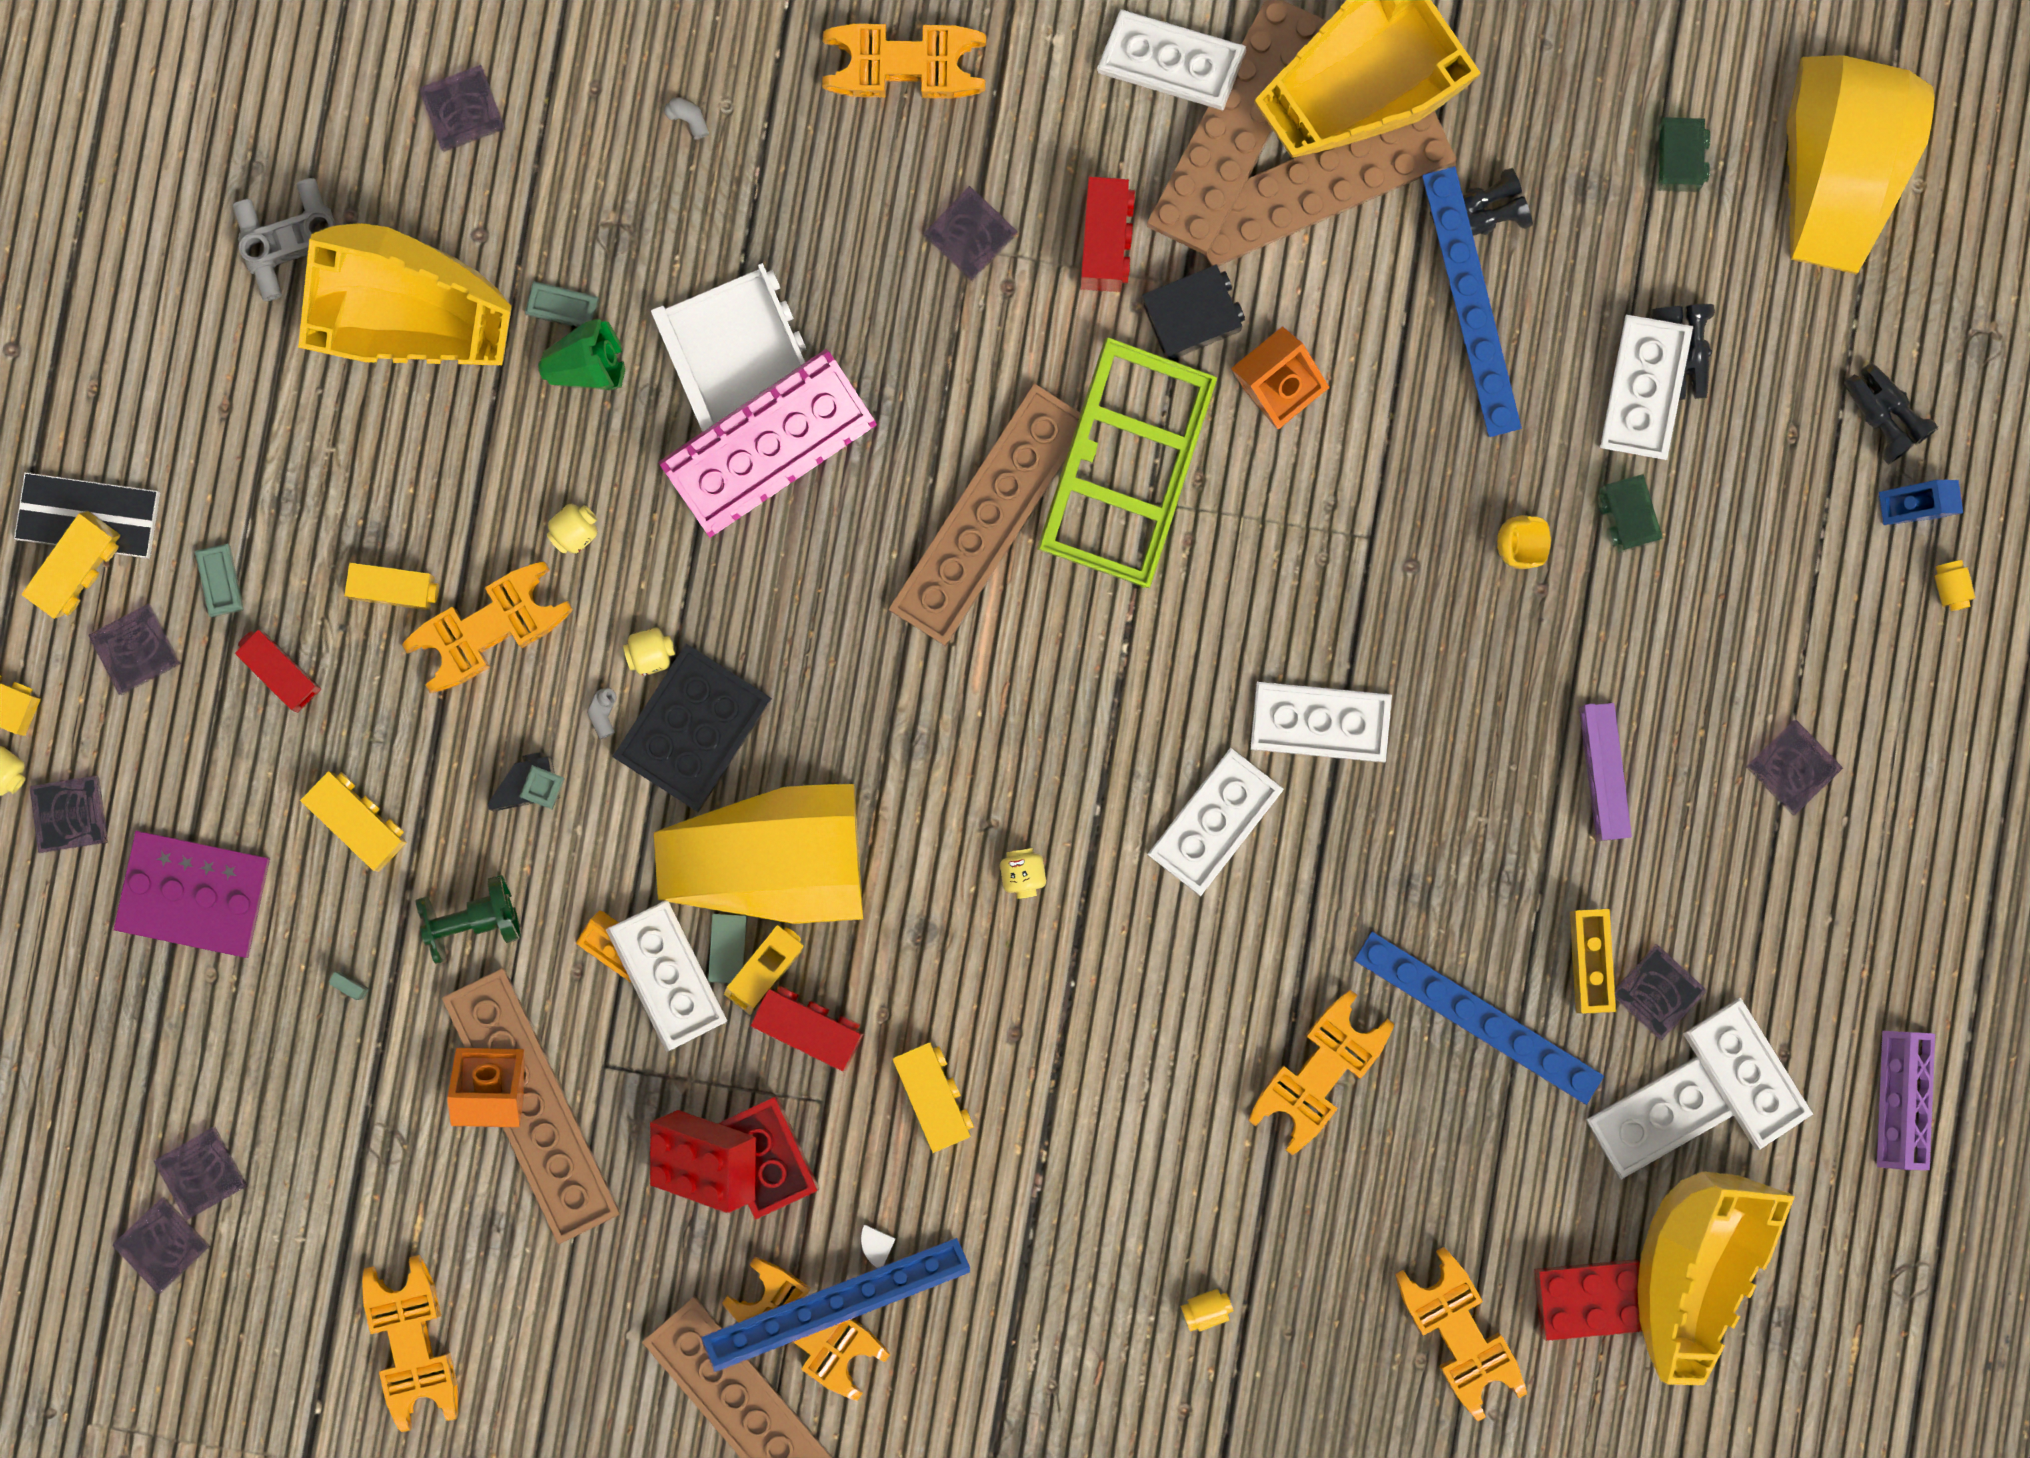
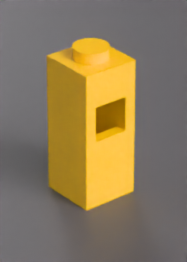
M349 563L344 596L350 600L430 611L431 603L437 602L439 584L434 583L435 577L428 573Z
M777 925L727 986L724 995L751 1015L763 1001L768 989H772L801 954L804 947L800 943L801 938L791 929L785 927L783 930Z

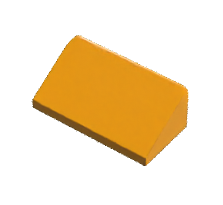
M599 910L590 919L576 944L631 982L606 929L619 922Z

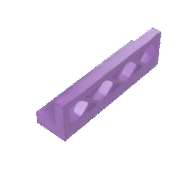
M1615 704L1583 705L1579 707L1596 842L1631 838L1632 833Z
M1882 1031L1877 1167L1930 1170L1935 1034ZM1919 1040H1922V1055L1919 1057L1918 1045ZM1920 1077V1079H1921V1087H1920V1090L1918 1091V1090H1917V1079ZM1917 1111L1919 1112L1918 1125H1916L1915 1123V1116ZM1915 1146L1918 1147L1917 1163H1914Z

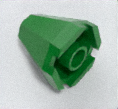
M600 319L587 321L543 351L541 361L538 363L539 373L543 380H547L549 385L598 390L621 388L626 371L624 361L618 362L616 354L622 352L621 343L608 321L601 322Z

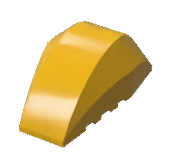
M1346 0L1334 16L1320 28L1319 32L1297 53L1296 57L1254 100V103L1289 155L1294 158L1361 141L1418 122L1461 92L1480 76L1481 72L1432 0Z
M1844 55L1813 56L1800 59L1786 123L1789 149L1787 151L1790 181L1788 192L1791 212L1789 216L1791 260L1852 274L1859 272L1928 143L1934 109V89L1932 85L1910 70Z
M362 223L335 225L311 234L309 239L298 348L362 362H377L378 358L393 359V363H407L408 359H425L427 364H441L442 360H458V364L502 365L512 306L501 292L478 271L443 251L385 226Z
M854 784L782 787L654 832L658 900L792 924L863 920Z
M1702 1171L1681 1180L1663 1198L1649 1227L1641 1254L1638 1279L1640 1324L1648 1354L1661 1381L1666 1384L1704 1385L1725 1347L1724 1344L1720 1343L1728 1326L1733 1329L1735 1328L1740 1318L1735 1313L1744 1296L1751 1298L1757 1286L1751 1282L1758 1269L1765 1270L1771 1260L1795 1196L1739 1175Z

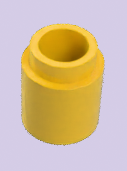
M1963 560L1936 566L1937 575H1934L1942 607L1949 606L1951 612L1971 607L1969 601L1976 599L1968 567L1964 568Z
M1218 1288L1187 1299L1188 1303L1181 1305L1190 1332L1196 1329L1201 1332L1230 1321L1228 1314L1234 1312L1227 1292L1220 1294Z

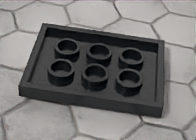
M686 643L612 757L699 813L772 698Z

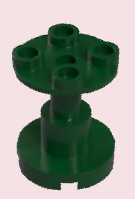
M503 875L488 878L490 896L469 901L466 903V910L437 918L428 897L416 899L418 914L421 919L424 918L426 924L420 926L422 939L425 946L430 945L431 956L435 964L446 961L443 937L473 929L474 933L478 935L499 929L506 943L520 940L521 929L517 911L512 906L510 900L512 895Z

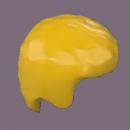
M1519 515L1507 519L1502 524L1497 535V549L1505 564L1516 569H1529L1544 565L1548 559L1551 536L1549 525L1543 518Z

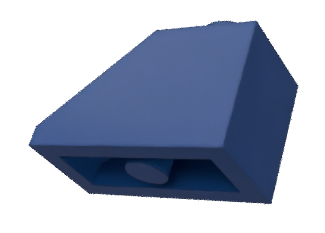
M1933 480L1879 492L1883 525L1932 520L1963 513L1959 480Z

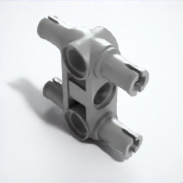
M314 178L305 179L296 184L305 211L301 215L271 225L260 226L251 199L241 200L232 205L241 231L238 234L239 252L245 260L248 271L251 274H255L263 301L275 300L282 296L274 271L276 265L308 255L309 239L311 234L314 233L317 224L326 222L329 227L337 225L331 209L323 204L316 179ZM263 243L265 249L262 255L254 258L251 257L250 250L253 245Z

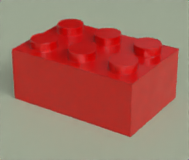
M1089 176L1081 290L1121 292L1122 283H1128L1130 257L1124 256V250H1131L1133 223H1126L1127 217H1133L1135 190L1129 189V179Z
M778 986L777 990L768 989L750 1026L842 1072L846 1071L864 1033L858 1031L860 1024L844 1016H840L837 1021L827 1016L830 1011L828 1008L813 1001H809L808 1005L798 1002L799 994L783 986Z
M778 1096L717 1123L756 1137L755 1201L748 1204L755 1220L820 1189Z
M680 1110L650 1122V1186L725 1213H730L755 1201V1136Z
M1631 1259L1534 1269L1541 1338L1551 1341L1642 1332L1638 1302V1279L1641 1261Z

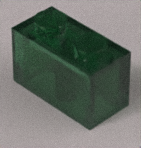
M1665 117L1660 123L1658 191L1698 192L1703 187L1704 182H1708L1710 165L1709 162H1704L1705 149H1709L1710 129H1705V119Z
M1644 474L1604 485L1600 489L1601 495L1597 496L1599 509L1602 515L1607 514L1611 526L1607 528L1608 538L1612 547L1617 546L1619 554L1658 543L1663 539Z

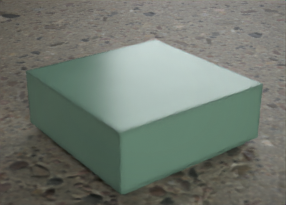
M532 765L520 797L553 810L565 778Z
M334 972L329 980L331 986L354 1000H363L370 990L342 972Z

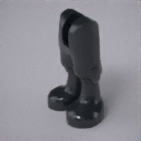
M1513 168L1504 170L1501 173V179L1494 186L1486 190L1482 188H1469L1463 194L1473 236L1479 234L1487 235L1494 230L1496 223L1503 221H1515L1523 229L1533 226V220L1525 196L1516 198L1494 209H1484L1489 203L1504 198H1514L1522 194L1519 179Z
M1714 304L1685 306L1686 319L1689 326H1693L1679 400H1685L1686 398L1685 375L1691 374L1692 377L1691 384L1694 398H1707L1709 357L1712 354L1709 342L1704 340V333L1707 321L1715 314ZM1683 306L1651 309V318L1682 324Z
M1871 362L1862 368V375L1874 393L1856 374L1845 380L1844 384L1854 402L1864 414L1865 421L1874 428L1880 427L1885 435L1887 446L1882 456L1889 465L1909 451L1914 444L1916 446L1931 436L1939 427L1933 420L1923 419L1916 415L1908 407L1910 402L1907 393L1900 390L1879 367ZM1890 412L1897 415L1908 430V435L1893 421Z

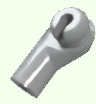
M680 97L671 99L670 103L665 105L664 112L667 118L670 120L680 118L687 121L695 140L709 135L705 120L697 105Z
M611 688L599 689L594 694L587 711L599 739L606 738L615 733L608 719L617 698L616 693Z

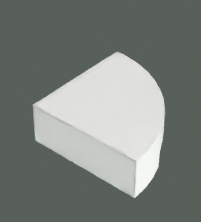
M864 1225L861 1235L864 1254L876 1268L883 1267L896 1238Z

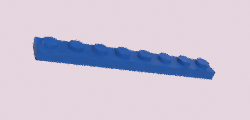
M1456 167L1422 175L1488 437L1522 429Z
M1370 932L1353 960L1585 1105L1588 1104L1604 1078V1075L1374 932Z
M955 1238L701 1337L702 1344L714 1372H717L970 1273V1265L958 1239Z

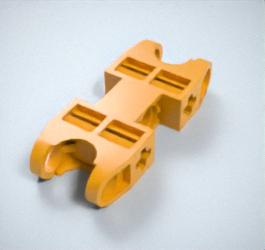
M849 24L833 27L823 32V43L838 46V49L849 53L851 62L845 69L836 71V75L823 76L822 88L830 92L852 97H886V81L922 82V98L955 99L977 95L985 91L986 81L982 78L970 77L969 73L960 70L957 66V60L962 54L971 52L972 48L986 46L987 36L980 31L955 25H923L922 41H887L886 24ZM870 36H872V55H870ZM937 38H939V56H936ZM869 67H872L871 85H869ZM936 68H939L938 86H936Z
M538 562L514 570L486 586L485 589L493 602L467 618L462 619L457 609L450 607L422 624L403 642L402 647L407 654L423 648V650L435 648L440 652L442 663L439 670L434 673L436 677L425 684L429 693L440 692L463 684L490 668L483 652L513 635L518 646L524 648L551 632L573 611L568 601L555 607L552 605L546 607L538 606L534 602L533 590L540 582L539 578L550 570L546 562ZM503 588H505L515 606L512 605ZM519 614L521 615L522 619L524 620L525 624L527 625V627H528V629H529V631H530L531 633H529L528 630L526 629V627H525V625L523 624L521 618L519 617Z
M1351 989L1329 1006L1305 1035L1318 1048L1300 1071L1295 1075L1286 1067L1281 1066L1262 1090L1249 1116L1248 1121L1256 1126L1265 1115L1269 1117L1277 1111L1288 1113L1294 1123L1291 1133L1293 1138L1285 1150L1291 1155L1297 1153L1317 1136L1338 1109L1326 1100L1325 1097L1343 1073L1349 1070L1357 1078L1361 1079L1381 1054L1393 1030L1394 1023L1387 1018L1378 1029L1373 1028L1370 1032L1364 1034L1355 1031L1351 1027L1349 1015L1352 1011L1350 1006L1358 995ZM1320 1027L1323 1028V1029H1324L1326 1032H1328L1330 1035H1332V1036H1333L1335 1039H1337L1340 1043L1338 1044V1043L1335 1042L1332 1038H1330L1327 1034H1325L1323 1031H1321V1030H1320ZM1347 1047L1365 1062L1362 1063L1344 1048ZM1278 1081H1280V1082L1283 1083L1285 1086H1287L1290 1090H1292L1295 1094H1297L1298 1097L1296 1098V1097L1293 1096L1290 1092H1288L1285 1088H1283L1281 1085H1279V1084H1278ZM1306 1101L1309 1105L1315 1108L1323 1116L1320 1117L1318 1114H1316L1313 1110H1311L1302 1102Z
M1442 1247L1436 1251L1442 1264L1439 1265L1441 1270L1440 1278L1434 1286L1429 1288L1419 1287L1412 1280L1410 1281L1404 1270L1396 1273L1395 1277L1404 1305L1419 1332L1425 1335L1437 1328L1453 1358L1439 1367L1455 1396L1479 1422L1486 1418L1480 1405L1483 1404L1481 1399L1482 1390L1489 1382L1502 1381L1509 1388L1513 1389L1518 1399L1525 1396L1527 1391L1518 1363L1503 1336L1496 1333L1486 1340L1483 1338L1468 1311L1483 1301L1466 1271L1449 1251Z
M420 1255L409 1258L411 1273L408 1274V1281L402 1290L395 1291L389 1289L383 1279L379 1280L374 1266L364 1268L362 1277L363 1305L370 1334L383 1331L388 1332L395 1366L379 1371L387 1407L400 1432L412 1429L410 1414L413 1413L414 1403L419 1397L432 1399L438 1408H442L446 1421L455 1420L458 1417V1383L451 1353L434 1356L426 1321L439 1318L442 1314L434 1281ZM429 1303V1305L408 1310V1307ZM398 1311L397 1313L377 1317L379 1314ZM444 1370V1372H441V1373H437V1374H433V1375H428V1376H423V1375H425V1374H429V1373H433V1372H437V1371ZM412 1377H413L412 1380H408V1381H404V1382H400V1383H396V1384H393V1383H392V1382H396V1381H400V1380H404V1379H408V1378H412Z
M754 1257L749 1265L760 1273L759 1278L765 1286L763 1298L755 1303H749L744 1300L740 1303L738 1300L727 1295L722 1304L739 1323L780 1307V1303L793 1285L795 1289L783 1305L806 1297L812 1288L786 1269L764 1259ZM854 1318L793 1341V1343L810 1354L801 1368L802 1371L827 1389L856 1401L860 1399L863 1392L852 1383L853 1379L847 1370L849 1360L857 1355H866L868 1357L873 1355L886 1362L891 1355L874 1334ZM850 1325V1330L847 1332V1334L842 1339L840 1344L838 1346L835 1345L841 1337V1335L846 1330V1328ZM831 1351L833 1354L830 1356V1358L825 1363L820 1372L817 1371L819 1366L822 1364L824 1359Z

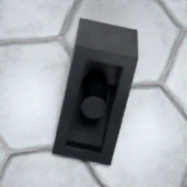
M542 752L522 756L523 762L513 765L488 802L489 810L495 812L535 804L521 798L520 794L532 765L555 774L552 758H543Z

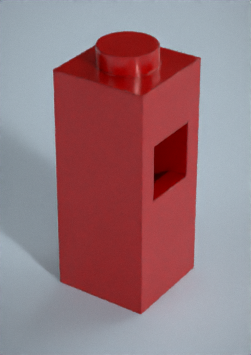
M259 629L255 633L250 631L239 641L238 646L240 648L235 654L291 711L298 713L322 690L265 632Z

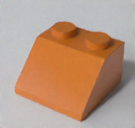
M1283 326L1231 368L1245 392L1278 430L1330 388L1304 344Z
M456 1048L447 1096L451 1126L520 1127L524 1097V1049Z

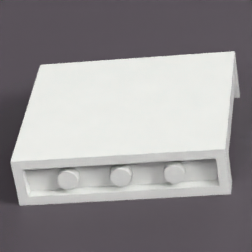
M763 263L759 264V269L674 306L666 309L664 306H660L651 310L702 432L805 363L801 354L802 351L807 350L799 331L792 333L788 321L793 319L786 300L779 303L775 290L780 289L779 283L773 270L766 272Z

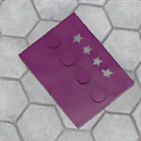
M135 831L113 930L249 958L270 859Z

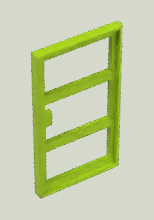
M1105 338L1037 550L1131 582L1142 588H1150L1217 382V377L1117 340ZM1114 356L1199 387L1184 436L1099 406ZM1094 420L1179 450L1161 507L1076 478L1080 461L1085 460L1092 463L1096 454L1098 443L1088 439ZM1071 491L1156 521L1140 571L1055 541Z

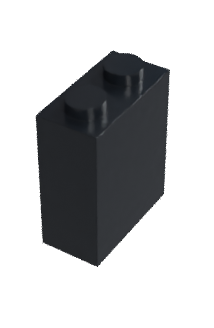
M1217 264L1142 294V305L1166 359L1173 360L1241 332V322L1245 321L1243 310L1239 302H1232L1228 292L1232 290L1230 279L1226 271L1220 273Z

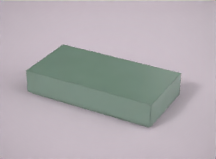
M533 281L525 314L578 328L583 323L594 320L599 298Z
M224 544L195 551L209 617L212 618L243 611L244 607L230 545Z
M712 914L708 982L731 983L744 967L747 916Z

